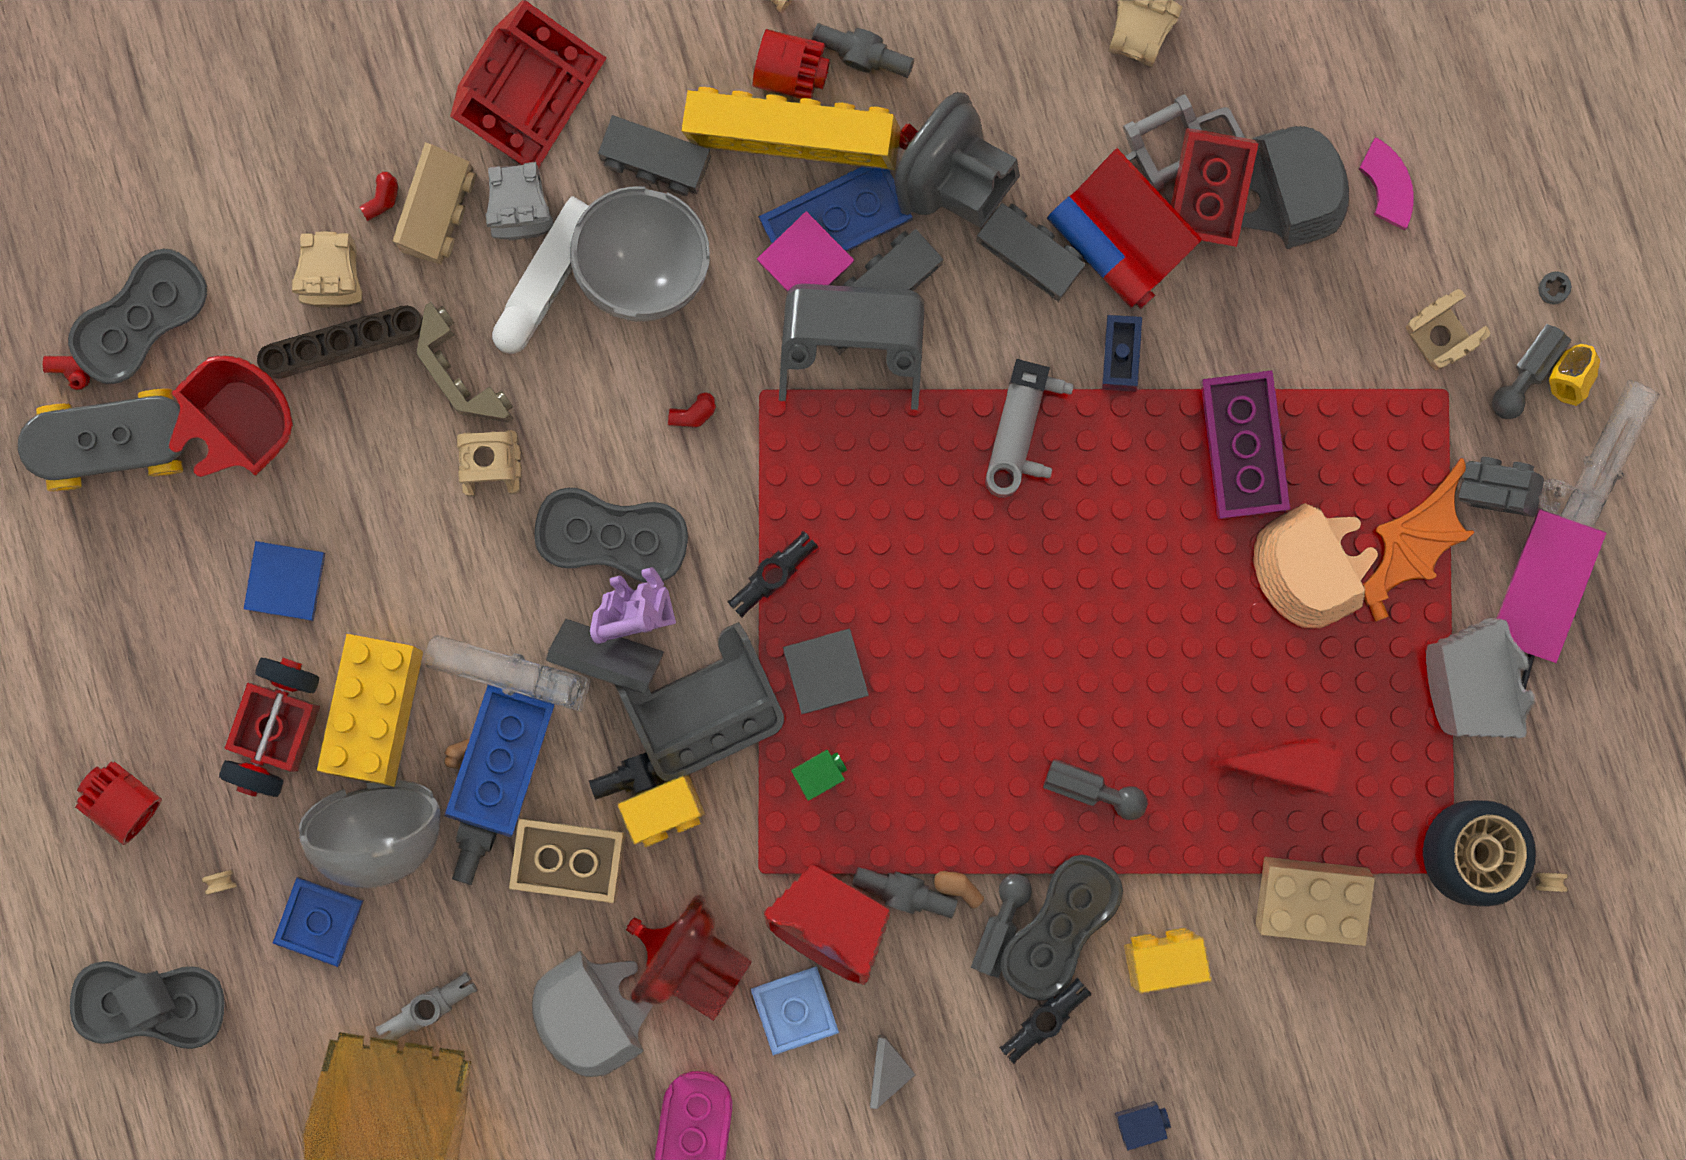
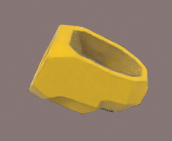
M1585 344L1574 345L1563 353L1553 368L1549 378L1551 393L1561 402L1577 406L1588 397L1589 391L1598 376L1601 361L1593 346Z

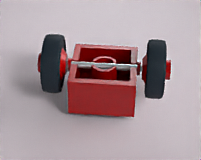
M283 657L281 662L260 658L255 674L269 680L273 686L279 689L275 688V690L253 683H247L224 749L249 757L252 763H237L225 760L219 773L220 779L237 786L236 791L256 797L257 793L278 797L284 780L269 773L266 768L261 767L265 763L290 772H298L320 709L319 705L290 696L286 692V690L290 692L299 690L310 694L315 693L320 677L301 670L303 664Z

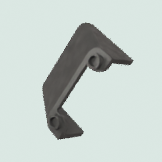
M739 622L725 628L719 635L718 648L723 659L653 692L648 688L646 694L615 684L656 774L665 781H673L694 773L776 734L783 726V712L752 643Z

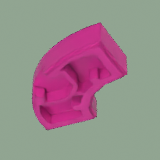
M1375 137L1358 170L1370 179L1376 189L1377 205L1374 216L1405 231L1410 222L1414 204L1411 178L1398 154L1386 143Z

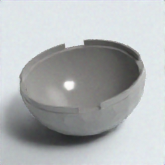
M642 186L620 188L595 200L579 218L570 242L572 270L575 280L586 297L602 311L614 317L634 322H648L668 317L685 307L702 287L710 263L707 233L695 212L681 199L668 192L665 194L645 189Z
M396 780L395 787L366 782L367 788L347 794L345 789H342L323 798L312 806L300 821L299 839L305 856L327 878L351 887H380L390 885L407 877L428 858L439 835L440 807L433 797L431 790L418 783Z

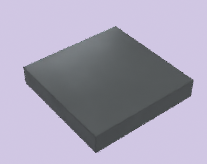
M850 629L783 647L801 714L869 696Z

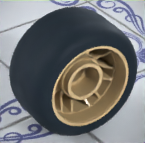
M1468 800L1447 807L1433 820L1425 836L1423 860L1428 877L1444 896L1460 904L1487 907L1503 904L1516 897L1525 888L1535 867L1536 847L1529 826L1512 808L1494 801ZM1475 847L1477 848V851H1478V854H1477L1476 859L1474 858V849H1475Z

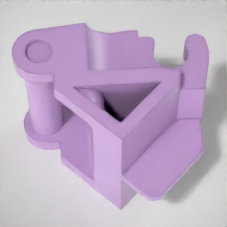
M653 567L641 571L643 578L647 582L638 584L636 590L630 588L622 576L610 578V584L615 588V591L603 594L602 604L593 612L590 634L596 644L676 624L668 589L664 587L663 581Z

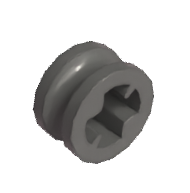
M1558 271L1545 275L1538 287L1542 300L1552 305L1565 301L1572 289L1568 276ZM1555 280L1560 281L1562 284L1559 288H1564V292H1558L1555 296L1548 294L1550 288H1546V283L1552 284Z

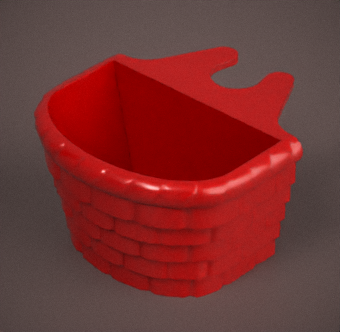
M217 355L207 358L171 392L179 403L180 413L169 442L170 450L176 453L180 452L187 441L192 438H201L208 445L206 458L194 466V473L198 477H204L233 466L245 467L256 476L279 454L290 439L293 420L289 404L283 392L266 372L240 357Z
M811 864L806 873L803 872L798 881L794 880L789 889L786 888L781 898L778 897L773 906L765 910L764 917L768 929L793 949L846 980L865 985L870 979V970L874 966L875 958L879 953V945L883 940L886 924L890 919V910Z

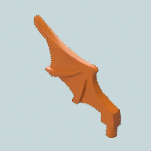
M1463 458L1459 459L1445 480L1423 503L1402 517L1381 524L1376 528V532L1380 534L1384 541L1385 552L1380 566L1363 584L1366 590L1364 591V599L1366 605L1370 606L1375 621L1389 617L1382 600L1389 598L1387 592L1390 589L1411 579L1431 580L1436 578L1437 574L1434 572V567L1442 553L1453 545L1466 542L1475 533L1473 530H1466L1462 526L1455 510L1456 488L1466 469Z

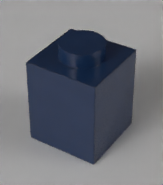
M1155 1101L1115 1113L1127 1151L1168 1139L1166 1129L1171 1128L1167 1111L1165 1107L1159 1109Z

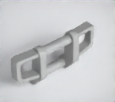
M1183 94L1174 99L1175 103L1137 123L1131 121L1123 126L1132 151L1125 157L1130 162L1136 158L1146 179L1158 191L1165 187L1164 183L1176 178L1179 161L1158 171L1145 148L1141 136L1180 116L1185 129L1187 127L1202 130L1201 124L1220 117L1224 118L1233 135L1244 138L1229 108L1223 107L1196 118L1187 96Z

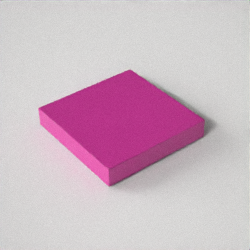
M807 211L757 258V262L787 292L794 285L801 283L831 285L855 262Z

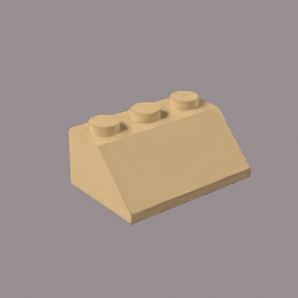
M425 142L393 238V243L402 253L442 265L444 257H450L455 241L451 237L454 226L461 224L465 213V206L461 204L465 192L470 193L476 179V173L472 172L473 167L469 161Z

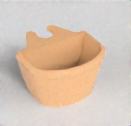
M1304 503L1287 514L1271 521L1260 530L1257 535V541L1254 544V568L1261 590L1280 615L1302 628L1320 629L1363 607L1364 591L1366 590L1361 580L1376 560L1378 553L1376 549L1369 547L1360 555L1353 557L1346 555L1341 547L1342 537L1346 533L1360 528L1361 522L1358 518H1325L1321 510Z

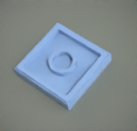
M817 966L751 988L772 1055L839 1033Z

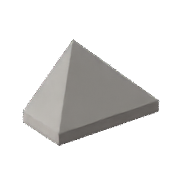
M878 1035L870 1108L878 1109L916 1075L884 1035Z

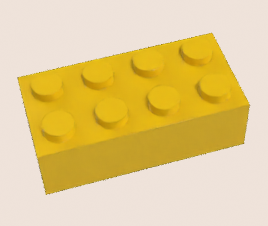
M346 634L317 771L329 775L395 787L423 656L422 650L411 645Z

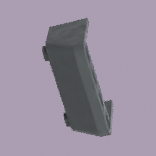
M804 283L791 287L787 292L785 300L779 401H786L789 369L802 370L810 367L816 358L817 345L887 350L886 362L889 370L898 376L913 377L911 409L918 410L925 304L922 297L914 291Z

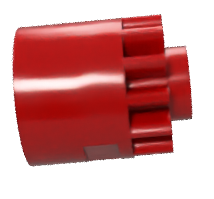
M766 29L757 55L752 87L799 99H812L815 88L823 90L829 70L830 59L823 58L824 43Z
M111 761L106 768L95 767L83 779L77 789L82 796L76 801L77 805L75 808L120 844L126 845L138 835L153 817L162 802V798L115 761Z

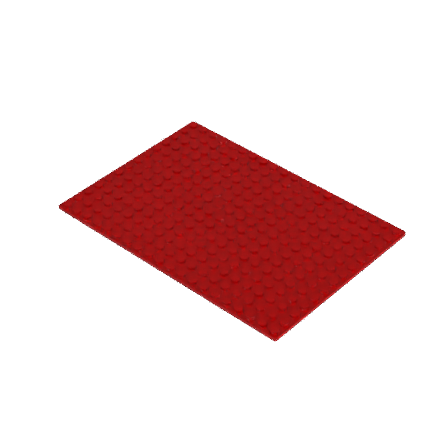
M766 389L760 392L759 565L765 559L771 558L778 550L782 552L802 531H805L810 537L802 547L811 540L818 545V548L796 567L797 571L788 579L783 588L776 590L768 598L764 596L759 601V661L784 715L782 728L776 734L759 741L758 867L760 872L764 874H802L803 872L806 873L809 866L813 864L828 874H855L857 867L880 874H895V871L902 874H937L940 871L962 874H1054L1057 868L1071 857L1089 855L1109 865L1116 874H1262L1264 857L1369 868L1372 874H1427L1423 860V845L1427 830L1439 813L1454 804L1453 735L1445 733L1437 720L1430 694L1426 664L1427 646L1438 643V640L1452 635L1451 547L1442 553L1435 564L1434 572L1437 574L1436 578L1431 580H1407L1387 592L1389 598L1382 601L1389 617L1375 621L1370 606L1366 605L1364 599L1363 607L1320 629L1297 626L1276 611L1260 588L1253 557L1254 544L1257 541V535L1260 530L1276 518L1306 503L1310 507L1313 506V508L1321 510L1325 518L1356 517L1360 520L1361 526L1358 530L1346 533L1342 537L1341 547L1346 555L1353 557L1360 555L1369 547L1376 549L1378 556L1362 578L1361 583L1363 585L1380 566L1385 552L1384 541L1380 534L1376 532V528L1381 524L1398 519L1415 509L1439 487L1450 473L1449 393L1447 390L1275 389L1290 510L1218 519L1201 389H1137L1136 392L1073 389L1070 395L1044 390L1026 460L1052 468L1051 477L1039 478L1022 474L1021 483L1017 491L1006 498L992 495L987 489L985 480L1008 389H920L918 410L911 409L912 389H787L786 401H779V389ZM1000 470L994 474V482L998 487L1007 488L1012 485L1013 478L1008 471ZM770 565L765 568L763 579L767 583L775 584L781 580L783 571L776 565ZM850 629L869 696L801 714L783 647ZM1320 738L1337 743L1335 750L1344 752L1334 794H1312L1212 767L1214 759L1288 744H1298L1300 739ZM827 749L831 755L838 753L847 769L846 772L842 773L845 780L808 801L791 770ZM1053 758L1103 776L1105 786L1116 790L1128 786L1139 788L1148 800L1145 814L1136 820H1125L1117 814L1114 806L1099 801L1091 806L1043 788Z

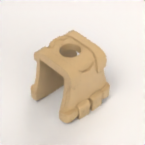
M1118 0L1117 21L1108 52L1132 58L1152 67L1166 35L1176 24L1180 16L1182 6L1173 0Z
M315 232V235L312 233L301 234L299 262L294 279H292V292L299 294V302L326 308L348 307L361 304L363 291L360 288L357 276L356 245L350 233Z
M1460 289L1453 291L1449 295L1446 294L1426 308L1424 307L1423 310L1417 313L1418 316L1411 319L1406 326L1408 334L1429 365L1436 371L1449 363L1453 364L1459 361L1462 357L1474 351L1482 341L1490 336L1487 326L1469 336L1451 310V307L1466 297ZM1443 327L1448 331L1449 341L1446 345L1437 346L1431 341L1430 333L1433 328Z
M515 431L469 432L457 435L460 463L458 471L459 483H463L462 490L466 496H475V482L504 481L509 494H516L520 491L519 478H522V465L518 461H521V451L518 445V435ZM482 447H488L494 452V460L487 467L478 466L474 459L476 451Z

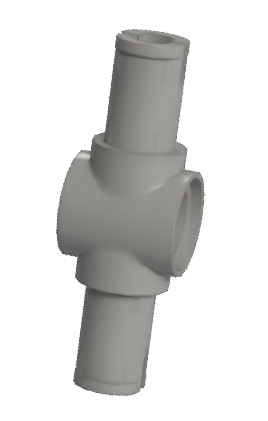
M464 972L441 988L436 986L432 990L416 996L411 1003L401 1008V1013L382 1025H378L376 1030L379 1036L389 1030L391 1031L389 1035L382 1038L384 1044L389 1046L410 1031L414 1030L417 1032L423 1027L437 1022L444 1014L452 1010V1005L473 992L475 993L477 987L474 982L464 988L462 987L463 984L471 980L469 974ZM423 999L431 1001L435 1006V1014L432 1018L422 1017L419 1013L418 1006Z

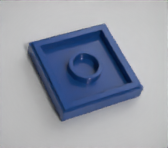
M255 541L243 609L314 621L326 553Z
M297 877L273 944L339 967L363 900Z

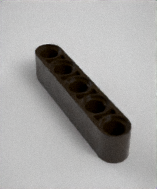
M399 306L270 343L262 347L258 352L257 364L270 377L280 379L415 341L420 336L423 316L412 306ZM407 315L415 316L417 323L414 329L402 331L400 328L401 320ZM373 325H382L383 335L376 341L368 340L367 332L369 328ZM341 334L349 335V346L344 350H336L334 347L335 339ZM307 344H315L317 349L316 355L310 360H303L301 357L302 348ZM281 353L283 356L282 365L275 370L269 369L268 360L271 355Z

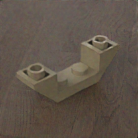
M432 302L425 305L416 354L452 406L462 415L503 422L511 421L513 417L508 410L513 408V405L502 390L495 393L491 387H488L467 401L466 398L471 394L460 378L453 381L446 370L451 367L448 360L440 350L435 353L432 351L455 335L449 327L454 324V321L443 306L437 309Z

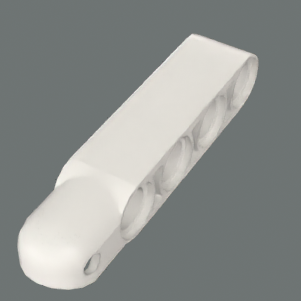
M571 196L564 205L511 294L505 310L494 326L492 340L501 352L515 354L526 347L572 271L570 242L579 218L589 207L574 196Z

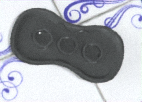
M172 249L154 250L143 256L134 266L125 286L115 297L87 310L74 322L68 336V346L76 363L90 377L104 384H116L132 377L139 370L151 346L160 336L173 328L191 321L202 310L207 298V285L201 272L187 257Z
M562 488L548 495L538 511L534 531L538 552L547 562L557 567L578 568L588 565H606L614 567L630 577L645 583L647 581L643 578L641 571L651 567L656 570L662 581L674 576L683 563L688 543L686 522L682 515L669 505L659 502H647L631 506L613 505L579 488Z
M1078 855L1066 860L1057 868L1051 878L1046 899L1040 912L1031 923L1013 936L1004 949L1001 961L1002 974L1012 988L1028 998L1048 1000L1059 995L1069 985L1075 973L1078 957L1084 944L1095 931L1114 916L1120 906L1123 893L1122 882L1109 865L1089 855Z
M103 961L85 967L74 980L70 995L71 1021L75 1030L82 1037L94 1043L108 1044L134 1036H149L160 1039L175 1047L193 1049L210 1043L217 1036L223 1022L225 1003L222 986L215 975L199 967H180L159 974L176 1008L168 1012L169 1020L145 1031L142 1030L141 1026L134 1028L128 1026L130 1021L125 1020L126 1015L122 1014L123 1008L119 1007L120 1002L115 1001L117 996L112 994L114 989L145 973L134 971L118 963Z

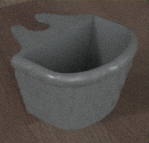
M1305 126L1288 127L1287 129L1276 130L1252 138V140L1258 143V149L1249 189L1258 194L1260 205L1256 211L1244 213L1241 227L1273 232L1281 237L1286 249L1317 241L1336 233L1345 219L1349 206V183L1344 164L1328 138L1319 131L1314 130V128Z

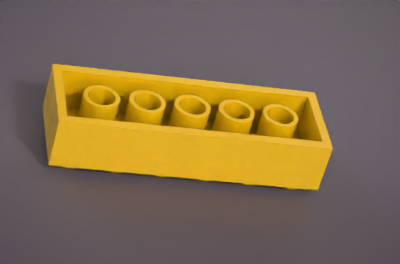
M698 87V91L687 90L681 131L692 144L713 149L890 170L896 169L901 128L894 114H889V109L869 107V111L855 110V106L848 103H835L834 107L821 106L820 101L813 99H800V103L786 102L787 98L779 95H766V99L752 98L753 94L745 91H732V95L718 94L719 90L711 87Z

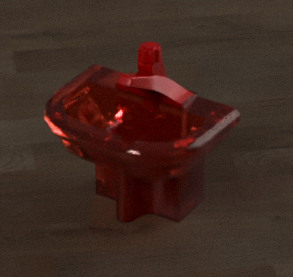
M698 894L694 896L680 918L664 928H648L642 924L641 920L635 917L631 919L626 931L632 936L636 935L644 943L648 954L647 969L630 995L632 1003L640 1004L644 1001L651 1005H660L670 999L671 996H676L714 1021L749 968L752 960L713 935L716 926L715 916L712 910L706 906L707 900L704 895Z

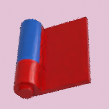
M1118 148L1100 164L1073 194L1061 202L1047 217L1053 226L1131 309L1136 305L1140 309L1145 307L1156 296L1152 290L1203 240Z

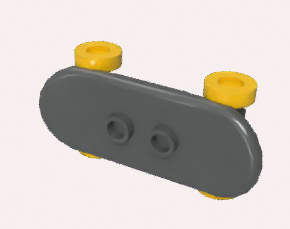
M172 389L146 390L137 393L138 398L75 408H72L71 404L41 406L36 408L37 415L30 419L21 429L17 449L19 457L28 471L37 477L46 479L47 491L50 492L81 488V477L147 467L148 476H167L182 473V461L174 459L181 455L187 443L177 453L169 448V442L180 413V406L173 399Z

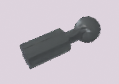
M1545 325L1517 364L1516 369L1519 376L1512 386L1501 387L1495 392L1492 407L1497 416L1502 419H1514L1523 413L1526 404L1524 395L1531 384H1542L1570 345L1572 339L1565 332L1555 326Z
M1054 758L1043 785L1045 789L1091 806L1099 801L1114 806L1117 814L1125 820H1136L1142 817L1148 806V800L1139 788L1128 786L1116 790L1105 786L1103 776Z
M1013 873L1001 881L999 895L1003 902L998 916L989 917L971 968L999 978L1002 971L1001 961L1004 949L1017 930L1016 925L1013 923L1014 915L1017 908L1026 904L1032 894L1031 884L1027 877Z

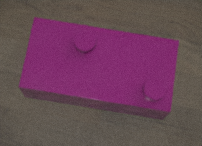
M1273 370L1202 379L1201 390L1218 519L1290 510Z

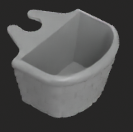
M1487 618L1479 624L1470 625L1467 629H1462L1457 634H1452L1448 638L1438 640V643L1427 646L1426 664L1430 694L1437 720L1445 733L1467 737H1513L1518 739L1525 737L1527 733L1526 717L1535 703V698L1531 690L1526 691L1523 687L1520 671L1521 668L1523 670L1528 669V660L1512 639L1508 623L1505 620Z
M579 951L563 963L549 970L537 981L532 998V1014L536 1029L546 1049L567 1069L586 1077L604 1076L623 1066L626 1062H629L644 1051L638 1040V1031L654 1005L657 995L654 991L648 990L639 999L630 1001L623 998L619 991L621 981L638 971L636 962L624 961L595 964L590 962L582 951Z

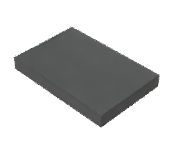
M565 619L548 650L546 661L646 694L661 663L664 651L622 637L596 644L591 638L590 626Z

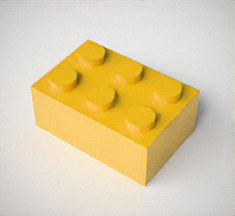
M682 776L618 804L634 844L643 842L645 847L669 838L668 830L676 828L677 832L680 833L701 824L698 817L705 815L689 776Z
M1189 929L1165 931L1166 937L1159 939L1154 935L1152 936V934L1131 937L1132 943L1124 945L1130 983L1139 993L1211 981L1204 939Z

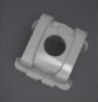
M530 162L517 166L489 167L490 193L485 216L487 227H491L492 238L520 240L522 238L540 237V235L548 233L554 223L549 213V207L544 199L537 163Z

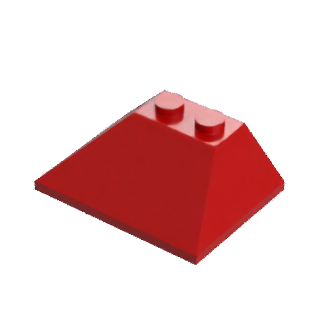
M522 0L493 28L460 81L450 117L520 165L536 162L539 168L602 67L606 57L532 4Z

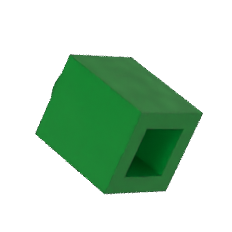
M828 749L791 770L808 801L844 781L842 773L847 771L839 754L831 755Z

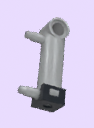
M1020 359L1015 361L985 480L988 491L996 497L1006 498L1013 495L1021 483L1022 474L1039 478L1051 477L1052 468L1026 460L1044 390L1069 395L1073 391V384L1048 376L1050 367ZM1000 470L1008 471L1013 478L1012 485L1007 488L998 487L994 482V474Z

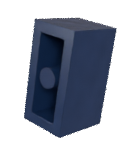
M1107 315L1102 390L1136 392L1139 375L1142 317Z

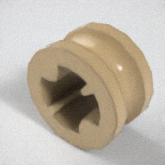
M233 870L203 877L202 882L208 885L205 894L209 895L237 887L236 882L231 881Z
M1536 873V877L1540 882L1535 886V890L1568 892V887L1564 885V880L1568 878V874Z

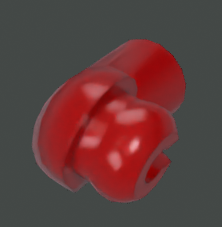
M381 172L377 175L375 180L377 183L375 198L359 206L367 221L391 209L396 203L399 186L397 179L389 172Z
M73 356L43 357L42 366L44 373H62L69 381V386L74 390H82L88 386L90 376L76 363Z
M707 392L699 394L697 401L688 410L670 408L668 425L694 428L702 426L715 412L714 396Z

